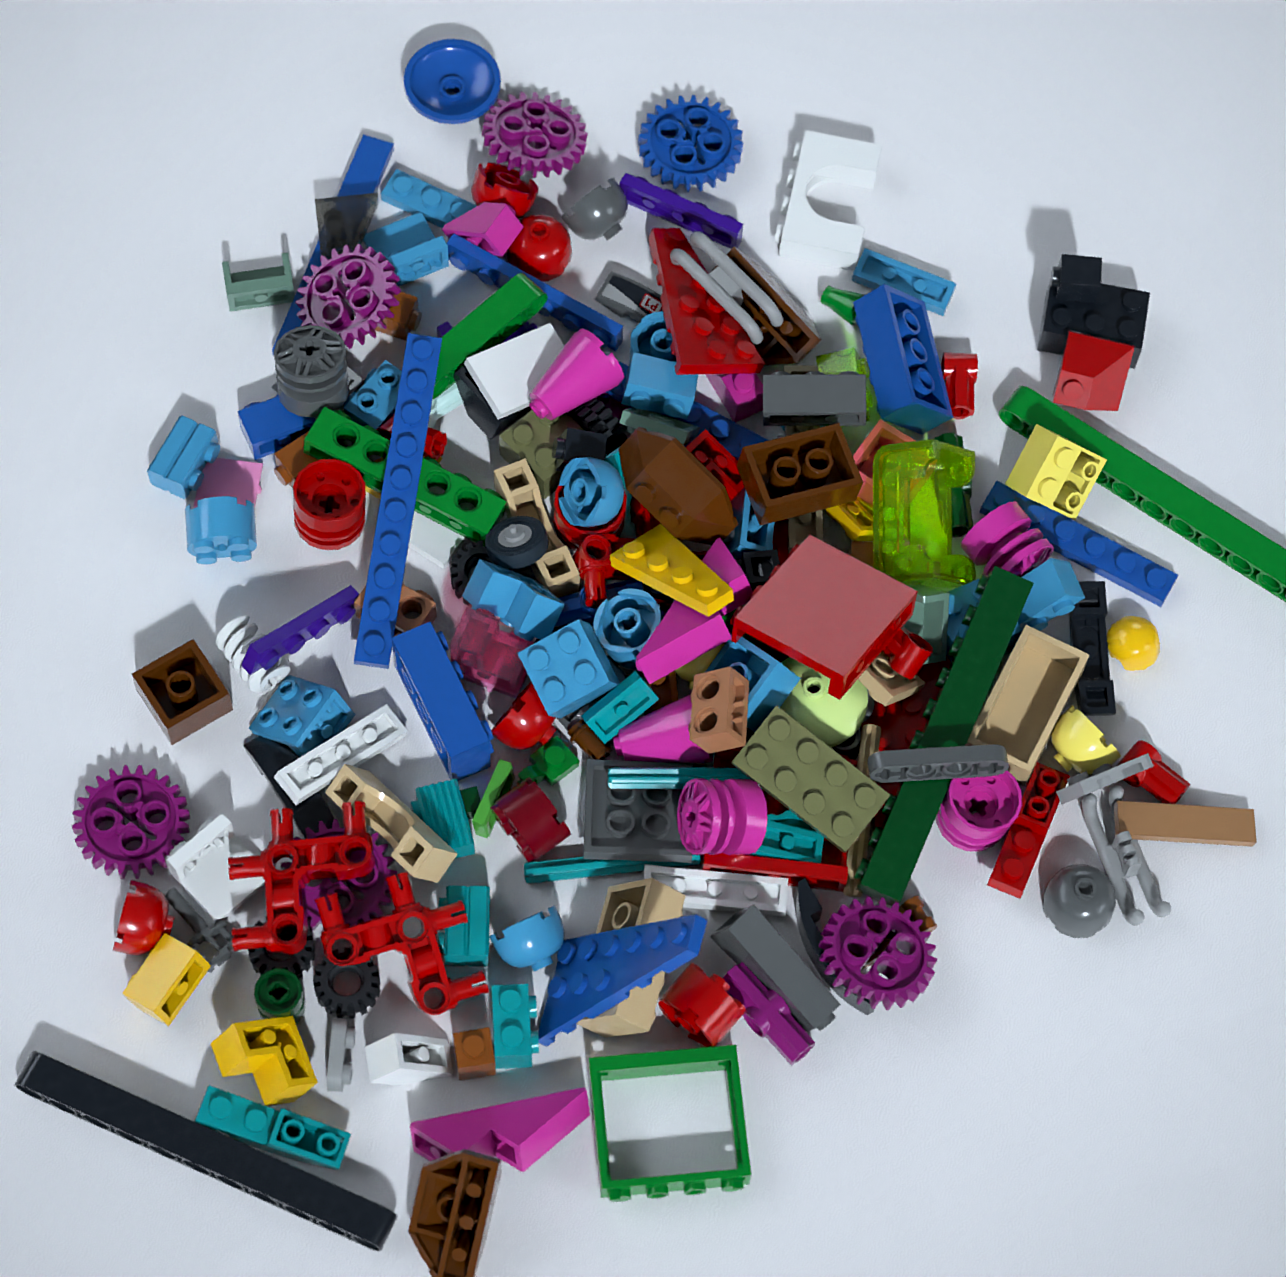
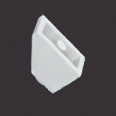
M393 1033L365 1047L370 1083L402 1085L449 1077L454 1074L448 1039Z

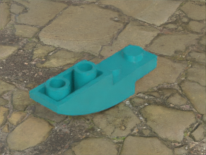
M210 1085L206 1089L194 1121L207 1128L226 1134L228 1137L250 1147L334 1170L340 1168L351 1133L281 1108L278 1111Z

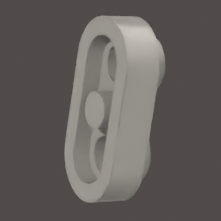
M333 1018L327 1091L343 1092L344 1084L351 1085L352 1062H346L347 1049H354L356 1028L355 1026H349V1019Z

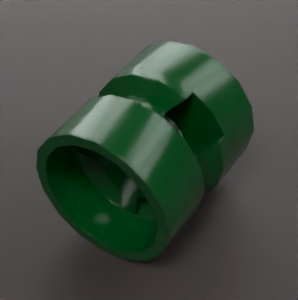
M276 968L265 972L259 977L255 984L254 996L260 1018L263 1020L293 1016L296 1024L300 1022L305 1013L306 1004L301 983L297 976L286 969Z

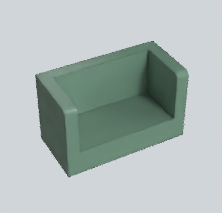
M288 252L281 253L283 266L230 273L229 262H222L230 312L292 303L295 293Z
M921 584L909 586L918 592L913 615L905 623L904 627L909 632L921 636L932 646L933 652L924 664L946 661L950 592Z

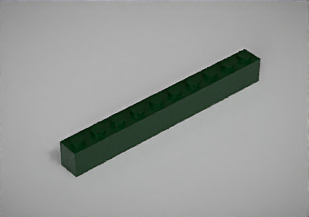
M994 566L989 575L982 574L974 592L980 595L975 606L971 604L968 606L961 624L967 626L962 637L956 635L948 655L954 658L949 669L943 666L935 683V686L939 687L940 691L936 700L929 699L922 714V718L927 720L923 731H915L908 749L966 746L1034 584L1033 582L997 566ZM952 779L898 782L900 785L896 795L890 793L882 808L881 813L887 815L882 828L876 825L869 839L868 846L873 847L869 859L862 858L855 872L854 878L859 880L855 890L879 901L883 897L886 904L893 906L895 902H901Z

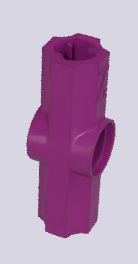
M743 962L735 965L725 974L723 979L730 986L727 993L745 1006L747 1011L743 1014V1017L749 1027L758 1036L766 1037L791 1066L805 1057L815 1046V1041L791 1016V1010L784 999L774 990H768Z

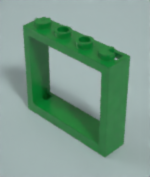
M736 1045L589 1058L588 1071L601 1198L609 1197L611 1202H623L632 1198L631 1195L646 1194L647 1198L656 1199L667 1197L669 1192L684 1190L685 1195H698L705 1193L706 1188L721 1187V1190L724 1192H733L743 1189V1185L750 1183L751 1167ZM725 1070L736 1169L611 1180L601 1081Z

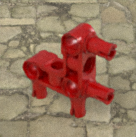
M632 496L630 515L631 522L635 523L636 538L661 523ZM591 534L585 537L572 558L580 573V577L584 579L586 606L592 607L594 600L595 607H599L602 602L608 599L606 596L605 579L628 580L633 578L611 566L610 554L619 550L625 544L632 542L635 538H618L615 534ZM691 551L701 561L707 551ZM588 553L593 554L595 558H592ZM655 599L660 604L662 610L670 609L673 600Z
M354 801L355 816H353L351 802L342 804L345 832L342 836L302 840L294 839L293 810L282 808L281 823L279 809H273L270 811L272 841L269 842L267 849L261 851L260 855L228 857V865L230 866L228 871L231 881L263 877L266 890L267 922L263 926L233 927L232 936L234 938H232V946L234 951L266 947L267 951L282 952L288 955L300 952L306 945L308 917L303 907L302 889L306 888V884H309L310 880L335 877L338 881L350 880L366 876L372 871L375 866V857L373 854L372 837L366 832V805L364 802ZM357 850L366 852V856L361 862L352 863L348 861V857L352 852ZM288 857L293 859V863L288 869L278 870L275 868L281 858ZM289 927L297 929V934L292 940L283 941L279 939L284 929Z
M407 871L397 874L401 888H399L396 875L385 877L395 907L392 913L352 926L349 923L345 924L337 892L327 895L330 910L328 909L325 896L314 899L324 928L320 936L324 954L331 963L339 966L360 964L369 961L370 956L390 950L403 954L410 977L407 981L410 993L417 1007L430 1015H440L445 1011L454 1009L458 1005V1001L489 993L487 983L472 986L475 983L486 980L482 970L454 980L447 977L435 936L437 931L458 924L468 923L466 913L451 916L452 913L465 910L462 900L432 910L429 907L420 905V902L415 901ZM409 917H416L421 923L420 933L413 938H408L403 932V923ZM344 938L351 945L350 954L344 959H336L332 954V945L336 940ZM436 987L442 994L441 1002L434 1008H428L424 1003V994L428 989Z

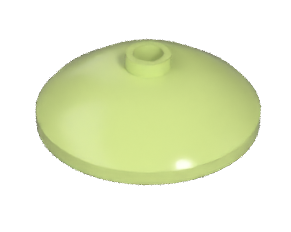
M791 657L781 662V664L801 678L780 707L783 711L830 748L843 743L859 729L868 709V691L859 680L839 700L828 694L830 678ZM812 686H817L820 688V690L816 693H811L808 691V689Z

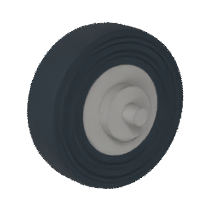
M515 516L495 524L486 535L485 546L490 560L495 565L505 569H518L535 563L546 553L548 549V536L544 525L538 519L529 516Z

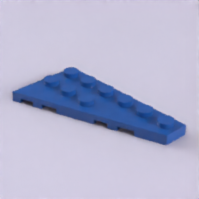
M694 914L565 939L558 950L557 966L553 979L548 985V998L538 1030L539 1043L546 1047L555 1042V1035L564 1032L569 1034L576 1029L578 1021L585 1017L594 1019L627 999L631 989L636 986L643 989L652 984V977L661 971L670 973L697 957L708 920Z

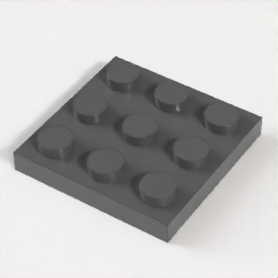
M587 759L583 859L691 863L692 853L685 849L678 832L677 810L682 789H611L607 784V773L609 768H693V763Z

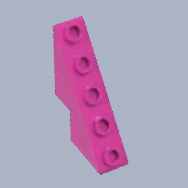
M721 538L715 540L702 562L733 589L734 601L707 617L675 600L636 657V668L638 671L643 672L649 684L732 638L722 617L739 606L748 603L753 590L745 573Z
M582 1087L412 1122L409 1126L414 1152L432 1161L466 1149L497 1157L523 1173L590 1116L587 1089Z

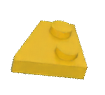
M858 496L854 502L826 509L827 515L836 520L845 530L846 535L854 541L902 540L907 531V528L901 523L888 525L880 520L879 516L882 511L866 503Z

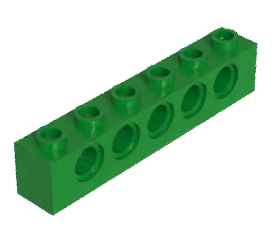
M324 406L304 439V453L318 460L337 459L349 463L360 472L365 486L382 493L390 440L382 437L380 432L371 426L365 425L363 427L351 421V418L346 413L340 410L332 411ZM342 439L351 440L354 444L349 447L341 446L338 443V441ZM371 455H379L383 457L384 460L382 462L376 463L370 461L368 457ZM424 457L415 512L475 543L483 541V546L485 547L486 535L495 524L501 521L507 501L503 500L496 491L488 488L482 489L472 484V481L467 476L461 473L453 474L442 468L441 464L436 460ZM438 486L445 492L434 494L429 491V488ZM462 502H469L473 504L475 508L472 510H464L459 506V504Z

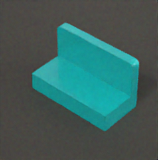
M634 671L582 714L581 717L605 744L619 733L618 730L630 724L658 701L659 698L646 680Z

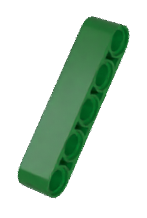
M519 273L510 279L441 337L442 345L433 399H436L455 383L453 375L464 366L466 358L504 342L545 305L548 298L547 294L524 273Z

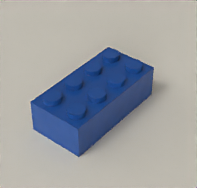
M886 284L854 301L855 320L861 332L862 350L867 358L870 370L869 379L874 387L877 399L876 409L881 419L921 435L952 419L953 414L925 301Z
M428 622L392 637L394 666L450 780L454 778L460 781L490 768V754L494 753L490 741L494 739L492 731L486 720H479L476 710L479 709L477 701L471 690L465 692L461 680H464L462 671L456 660L450 662L446 653L449 650V646L442 631L435 632L431 622Z

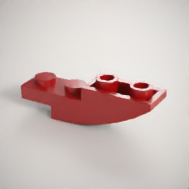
M1037 762L1023 795L1019 815L1010 827L987 886L1021 899L1060 802L1056 791L1066 787L1067 779H1069L1070 775Z

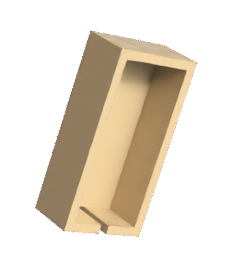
M1025 625L975 722L966 746L992 744L1004 746L1009 763L1007 771L1015 777L1017 783L1026 786L1056 722L1062 715L1084 671L1089 654Z

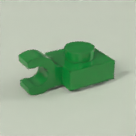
M556 736L530 755L529 762L532 765L518 773L517 776L520 780L517 781V784L530 777L532 782L535 781L537 785L545 779L553 786L579 767L580 761L562 740Z

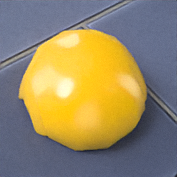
M1125 616L1113 623L1107 632L1109 654L1111 658L1119 660L1125 670H1144L1153 665L1160 654L1157 629L1146 618Z

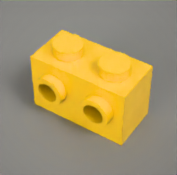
M164 933L156 946L150 950L149 956L137 973L130 978L122 994L138 1009L170 1026L211 965L196 950Z

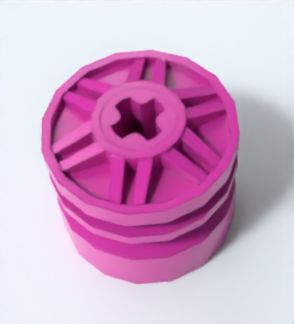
M1016 501L1003 504L988 513L969 530L961 543V548L976 566L986 564L983 570V574L989 575L994 566H997L1019 577H1023L1047 561L1054 550V547L1047 539H1042L1043 534L1038 528L1028 530L1032 520Z
M1008 771L997 776L952 779L937 813L936 824L942 836L948 842L964 851L981 852L994 847L1019 815L1022 807L1021 789L1015 777Z
M695 778L688 781L682 789L677 810L678 832L681 842L688 852L693 855H703L706 853L716 855L722 852L727 855H749L755 853L762 845L766 834L768 816L766 800L757 782L751 779H727L720 781L718 779L706 780L704 778Z

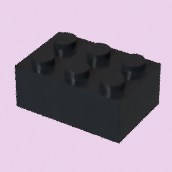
M1050 279L1045 298L1037 351L1063 355L1070 330L1134 345L1135 349L1130 368L1135 369L1143 345L1150 292L1101 283L1096 303L1056 300V287L1051 286Z

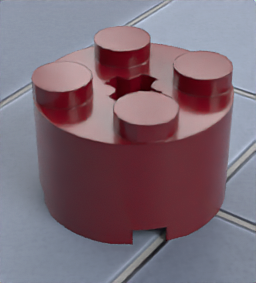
M530 777L500 797L490 807L496 816L499 826L507 836H512L517 844V849L528 863L533 859H539L571 835L564 821L560 823L557 820L558 811L536 782H532Z

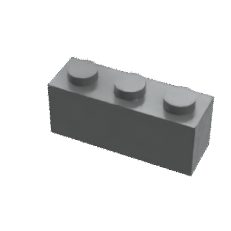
M777 371L770 375H763V426H829L840 423V426H866V374L859 375L854 371H844L839 373V375H825L819 371H810L805 373V375H790L788 372Z

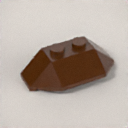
M733 247L726 255L770 297L783 316L781 326H772L768 316L746 292L741 290L744 300L741 307L754 319L763 334V341L760 344L753 343L763 359L764 366L799 364L822 340L813 321L770 274L738 248Z
M639 426L618 449L626 490L675 538L713 545L716 539L721 538L723 541L739 525L736 517L733 516L732 504L726 487L675 437L659 432L647 431L646 428Z
M462 1149L423 1164L408 1233L420 1256L429 1267L431 1277H475L488 1235L502 1173L501 1159Z

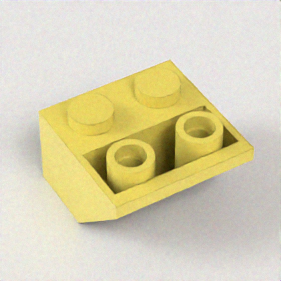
M1036 424L1005 485L1035 502L1076 520L1107 459Z

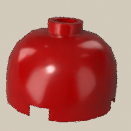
M488 162L486 168H483L482 163L478 165L473 178L471 192L476 206L484 202L505 203L514 209L516 217L519 219L531 209L537 197L539 187L531 178L528 184L521 180L519 171L515 169L508 171L505 165Z
M543 214L531 215L520 220L523 229L507 249L508 263L542 282H548L560 277L572 259L571 238L565 226L555 218Z
M530 682L512 702L507 712H504L491 731L500 742L510 748L519 750L529 749L538 741L543 745L548 742L557 730L552 725L556 717L548 716L532 682Z
M131 880L129 889L135 890V893L127 892L117 929V938L123 940L122 943L114 942L113 951L141 955L149 953L164 933L171 934L175 916L168 915L169 902L159 889L147 883Z

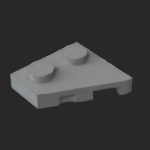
M1147 753L1116 767H1112L1111 764H1104L1095 769L1092 773L1093 776L1090 778L1087 771L1067 779L1069 786L1056 791L1061 804H1065L1151 768L1153 763Z

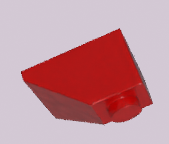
M1069 330L1053 391V403L1083 410L1118 411L1135 346Z

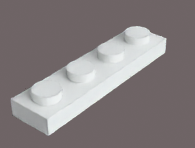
M386 704L277 771L274 778L293 803L297 805L331 784L344 764L358 767L404 738L408 730Z
M645 865L644 879L654 878L686 895L683 903L685 908L739 912L755 905L763 915L785 917L788 878Z

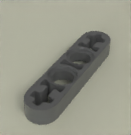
M994 744L888 750L876 752L867 759L870 779L879 783L990 777L1000 775L1009 768L1006 748Z

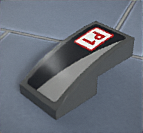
M614 272L608 275L594 298L622 318L627 314L638 323L650 313L663 311L660 294Z

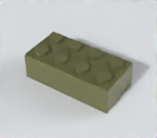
M777 705L749 739L746 746L742 748L731 762V765L749 779L757 782L764 791L843 853L850 848L890 796L888 792Z

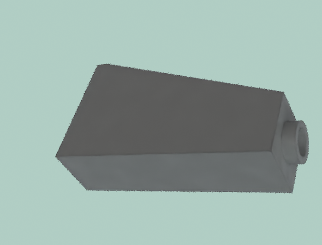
M755 905L735 913L710 936L737 965L743 962L768 990L771 989L777 992L789 1006L791 1016L805 1031L815 1028L821 1031L835 1019L836 1016L832 1012L841 1004Z

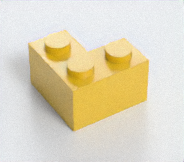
M293 1016L233 1023L210 1043L222 1077L253 1073L265 1106L295 1102L318 1083Z

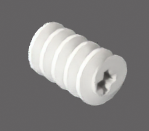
M242 615L231 620L221 629L215 643L218 649L224 651L225 658L232 661L233 668L240 671L242 680L248 682L250 690L262 692L281 682L289 674L290 667L286 664L278 667L282 662V657L271 668L267 670L262 668L252 675L241 666L249 645L265 636L264 634L255 635L258 631L256 624L252 623L245 626L250 616Z

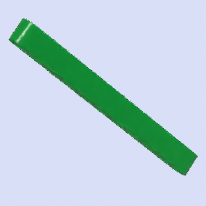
M1018 386L998 413L1002 422L1027 439H1029L1034 427L1038 424L1107 459L1096 483L1286 602L1285 548L1026 386Z

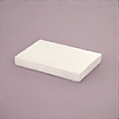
M548 323L466 358L464 365L499 420L529 406L531 391L565 345L552 324Z
M445 454L440 461L442 468L453 474L461 473L467 476L472 481V484L482 489L488 488L496 491L494 482L450 455ZM438 486L429 488V491L434 494L445 492ZM462 502L459 504V506L464 510H472L475 508V506L469 502ZM414 511L409 548L445 569L467 538Z

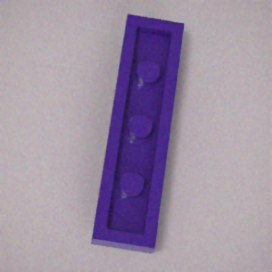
M626 172L622 177L619 186L627 198V204L691 232H702L712 241L727 248L739 247L742 241L744 224L738 222L734 217L719 214L700 202H692L680 197L675 191L655 186L643 177L632 176Z
M350 585L249 645L241 666L250 675L262 668L267 670L274 666L283 655L287 653L292 655L299 651L305 642L313 637L319 639L324 636L333 625L346 623L356 612L354 602L359 593Z

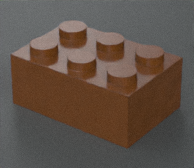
M840 423L745 446L742 448L737 463L738 472L760 526L854 502L863 485V480Z

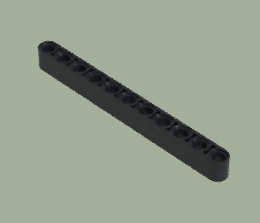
M32 1051L14 1085L17 1089L35 1099L369 1249L381 1252L398 1217L393 1211L42 1053Z

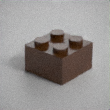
M194 639L132 673L136 691L171 745L233 710L229 692Z

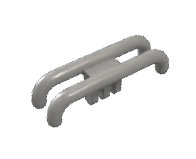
M693 232L690 236V243L694 248L700 247L718 265L709 274L682 249H673L671 251V262L674 265H681L744 328L752 343L760 344L763 341V334L754 319L741 307L744 301L741 290L746 292L768 316L772 326L779 327L782 325L783 316L776 304L704 233Z
M1119 785L1113 786L1109 791V806L1113 819L1114 804L1116 801H1123L1124 790ZM1093 793L1086 794L1082 802L1084 819L1105 873L1115 889L1116 900L1126 921L1131 925L1137 926L1144 921L1145 917L1141 910L1135 908L1124 881L1125 878L1135 875L1152 912L1158 917L1169 915L1171 905L1166 901H1162L1138 840L1132 839L1129 831H1123L1115 836L1112 845H1110L1097 813V797Z

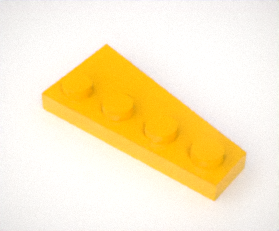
M661 524L610 554L611 566L707 617L734 601L733 589Z

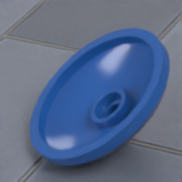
M461 39L439 40L422 47L411 57L404 72V90L412 107L422 116L444 124L466 123L479 118L494 105L501 88L499 67L491 54L481 46ZM455 92V93H457V94H455V95H450L449 93Z

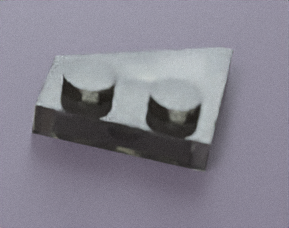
M378 193L315 199L321 256L323 255L329 260L332 258V249L342 254L345 245H348L354 251L357 244H362L379 205Z

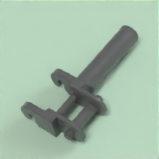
M176 888L170 889L165 894L167 901L197 934L187 943V946L194 949L196 943L200 945L204 941H210L219 951V955L209 962L211 967L208 972L211 973L215 969V965L220 967L231 958L230 951L233 950L232 938L234 936L226 929L228 922L226 920L216 921L214 923L215 926L210 929L209 925ZM219 933L228 941L224 947H221L214 939Z

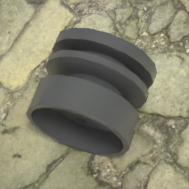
M309 325L297 327L285 333L276 342L273 353L277 373L278 395L281 404L288 411L298 416L315 418L319 416L324 406L334 411L338 410L346 402L349 393L347 356L344 341L336 332L325 327Z

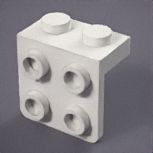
M223 813L215 819L210 818L198 828L197 834L188 842L183 841L176 845L167 859L171 875L215 921L224 920L265 885L263 877L230 880L228 857L254 855L235 836L232 823Z

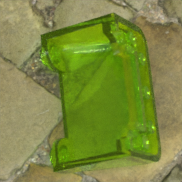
M934 439L888 444L877 450L873 460V568L905 585L921 584L928 587L955 589L976 580V569L972 559L965 555H952L951 488L966 486L974 476V451Z

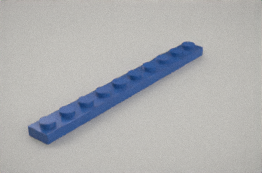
M408 333L354 656V664L389 669L392 653L391 638L395 634L442 338Z

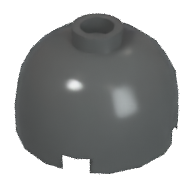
M614 178L607 180L611 185L607 189L599 185L571 207L574 212L572 216L566 213L562 215L563 221L577 236L585 240H595L604 236L606 240H609L623 229L619 223L627 214V198Z
M1072 864L1059 870L1048 882L1042 898L1043 911L1046 917H1049L1050 921L1055 925L1054 928L1072 938H1088L1101 931L1109 924L1116 907L1115 889L1110 879L1099 869L1086 864Z

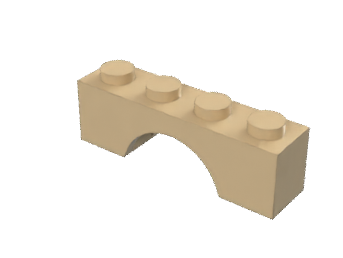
M526 459L494 470V488L501 495L502 499L507 501L505 507L507 517H533L538 519L546 529L548 549L538 561L530 565L537 581L557 598L578 592L580 590V573L567 546L560 542L551 526L542 502L539 486Z
M344 764L325 792L341 809L343 803L351 802L353 816H355L354 801L364 802L366 805V824L390 843L394 849L391 856L413 877L438 883L458 855L456 851L368 770Z

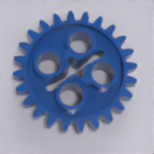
M680 95L678 104H674L670 99H666L665 109L656 105L655 115L647 113L646 123H641L638 137L639 157H643V167H651V177L661 174L662 185L669 180L673 181V190H676L680 184H684L686 192L690 191L691 185H696L698 190L702 192L704 183H708L709 186L715 188L716 178L726 182L727 172L735 173L736 164H740L741 152H743V132L737 129V119L730 120V110L720 113L721 103L717 102L712 107L708 106V97H705L702 103H697L695 95H692L690 102H685L682 95ZM684 160V161H687L688 163H681V162H679V161Z

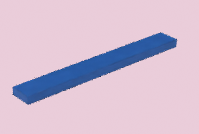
M367 135L362 136L303 276L312 277L314 272L310 266L320 267L322 265L320 259L322 255L328 260L331 259L332 249L342 254L344 246L348 245L353 250L394 152V143ZM302 279L298 288L307 287V283ZM298 291L272 348V353L274 352L276 342L285 333L297 327H302L303 321L297 316L301 309L295 302L304 297Z

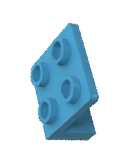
M420 212L362 236L366 248L370 246L377 253L381 252L395 267L394 272L400 278L395 283L398 287L449 267L448 245L443 236L435 238L424 215Z
M288 675L278 686L264 708L258 713L249 729L255 735L288 745L300 758L344 731L356 714L335 689Z

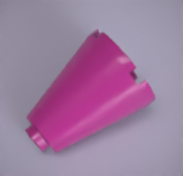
M580 329L572 335L531 391L529 406L539 418L543 419L546 417L549 420H553L617 387L624 380L623 370L612 352L606 356L600 349L604 343L590 331Z
M691 694L644 715L618 730L619 735L613 737L617 756L623 755L625 761L667 763L713 762V753H707L690 740L688 728L691 722L692 711Z

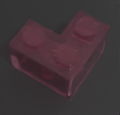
M466 607L450 643L451 662L457 661L462 674L516 693L526 672L517 653L531 645L517 635L510 634L507 636L499 633V619L493 613L481 608L473 610Z

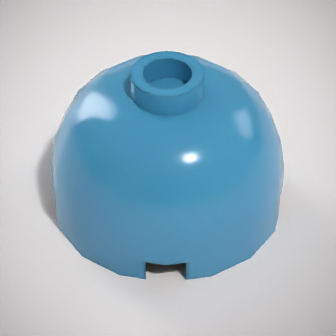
M592 457L572 459L565 466L560 477L559 486H564V497H559V505L563 516L571 525L582 527L599 526L608 523L618 514L624 499V485L619 472L607 461Z
M555 905L548 908L550 915L547 917L541 911L502 930L504 937L501 939L497 932L489 936L496 952L503 961L516 968L531 965L534 972L553 963L551 956L561 948L564 941V926Z

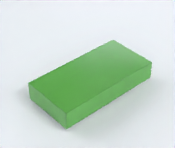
M499 759L473 817L472 823L475 834L478 836L490 837L496 823V816L490 807L495 804L496 800L509 792L514 783L515 775L510 762Z

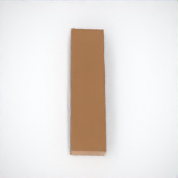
M1116 801L1114 804L1115 836L1123 831H1129L1131 838L1134 840L1253 847L1257 843L1254 809Z

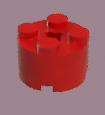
M695 963L688 965L658 1002L659 1008L668 1020L677 1028L681 1025L690 1033L687 1037L701 1047H714L747 1011L740 1001L727 993L730 986L723 978L715 973L708 977Z

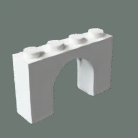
M805 130L803 142L797 141L794 150L793 161H798L797 169L790 168L787 188H792L791 196L784 195L781 215L786 216L785 223H778L775 242L780 243L779 256L852 271L855 270L865 227L834 221L820 216L811 208L806 197L817 186L831 182L873 189L881 153V144Z

